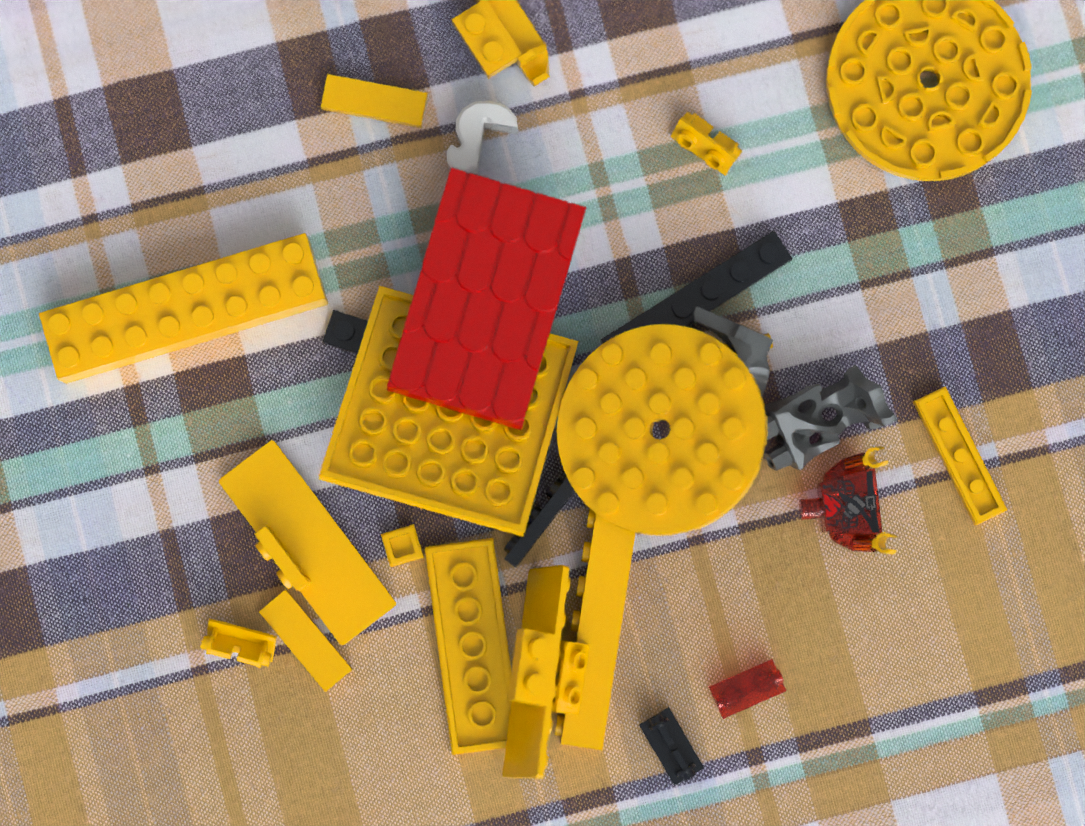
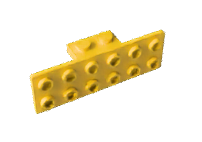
M269 441L219 479V484L256 533L254 535L259 540L255 544L257 550L266 561H269L271 558L280 568L276 575L287 589L293 586L303 594L340 645L348 643L396 606V601L275 441Z
M566 565L530 569L528 572L521 629H517L508 695V701H512L502 773V776L506 778L542 779L548 764L546 751L548 735L552 730L553 724L551 711L553 699L557 692L555 679L557 664L561 658V631L566 621V614L564 612L565 599L570 587L569 566Z

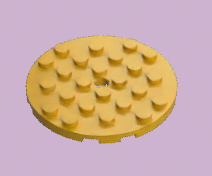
M864 0L849 15L834 40L827 64V95L838 128L849 144L864 159L874 166L902 178L918 181H942L957 178L981 168L1000 154L1011 142L1021 127L1029 108L1032 94L1030 72L1032 66L1026 43L1022 42L1018 31L1014 27V21L994 0ZM925 71L933 72L938 78L937 86L924 88L920 81L921 73Z
M659 324L638 327L623 332L594 350L578 367L565 390L557 421V444L565 474L577 495L591 510L620 528L645 535L672 536L705 527L724 516L743 498L759 472L764 448L767 444L768 432L767 416L761 391L755 378L743 361L725 344L702 331L679 325ZM661 420L668 421L670 425L668 436L664 439L654 438L652 433L654 423Z

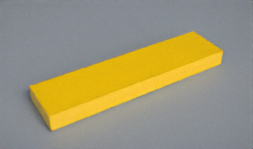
M946 386L915 400L913 404L974 526L1007 511Z

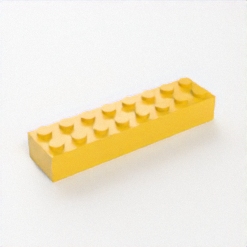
M306 233L38 314L57 379L67 384L329 305L310 240Z

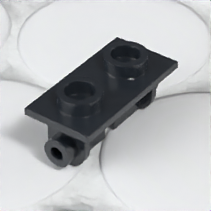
M669 707L639 724L674 786L683 780H689L697 772L704 769Z

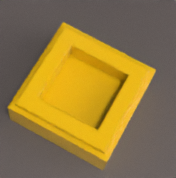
M414 524L381 534L391 568L424 558Z

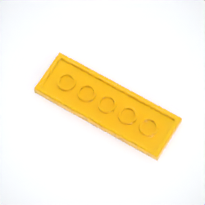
M494 538L425 547L452 755L506 748L512 701H508L512 671Z

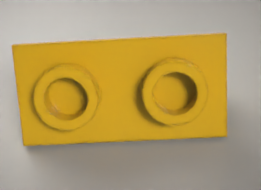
M687 111L678 121L670 137L677 141L681 147L704 160L709 167L718 170L726 176L733 163L736 162L743 150L738 148L739 143L733 141L721 131H719L714 139L708 135L714 126L698 116L697 113L692 115Z
M209 618L207 636L204 635L202 639L201 649L206 650L208 655L212 654L230 659L232 653L236 652L239 653L237 656V661L257 666V668H261L262 665L269 667L270 662H273L277 636Z
M560 640L561 658L557 664L556 671L560 674L559 679H555L557 692L553 699L552 711L579 715L583 697L585 671L588 664L589 645Z

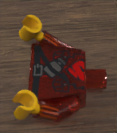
M883 446L871 447L865 453L840 460L826 471L823 476V482L817 484L818 498L799 499L801 520L820 518L822 533H829L833 542L851 551H879L884 554H895L897 550L886 549L885 542L888 538H897V536L882 531L875 468L888 464V460L877 462L875 459L876 451L885 448Z

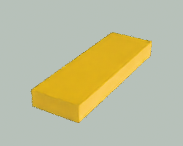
M327 74L321 109L422 128L428 93Z
M285 589L259 611L325 692L353 670L288 590Z

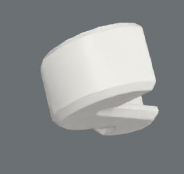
M474 101L461 110L456 119V135L461 146L456 148L454 145H450L447 149L449 170L452 167L466 171V173H478L485 129L518 134L517 117L509 107L494 101Z

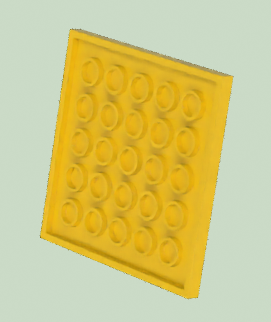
M379 286L322 463L319 479L523 537L579 341L550 333L522 430H518L387 391L390 373L413 295Z

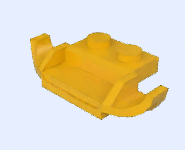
M476 0L477 4L452 19V24L488 79L515 62L534 87L550 77L546 43L542 40L517 0Z

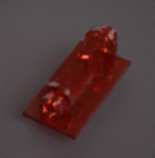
M773 659L709 686L722 719L786 692L783 677L779 669L776 668Z

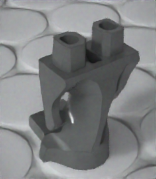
M696 306L694 311L695 321L714 332L735 352L750 370L761 391V396H763L770 372L767 354L773 339Z
M854 365L845 372L843 379L831 386L821 388L820 384L806 386L789 397L764 405L767 416V440L774 437L777 443L776 446L764 452V457L768 466L776 471L787 466L802 470L814 457L840 444L838 435L848 426L864 423L868 429H878L881 426L897 421V418L886 403L882 387L867 379L858 366ZM832 407L836 410L837 414L833 420L826 421L823 419L822 412L825 408ZM815 432L820 433L818 441L810 444L809 437Z

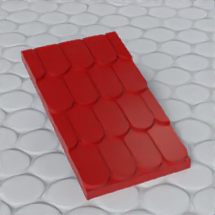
M451 167L392 366L387 391L522 430L587 207L541 193H535L534 191L507 183H500V181L466 173V171Z

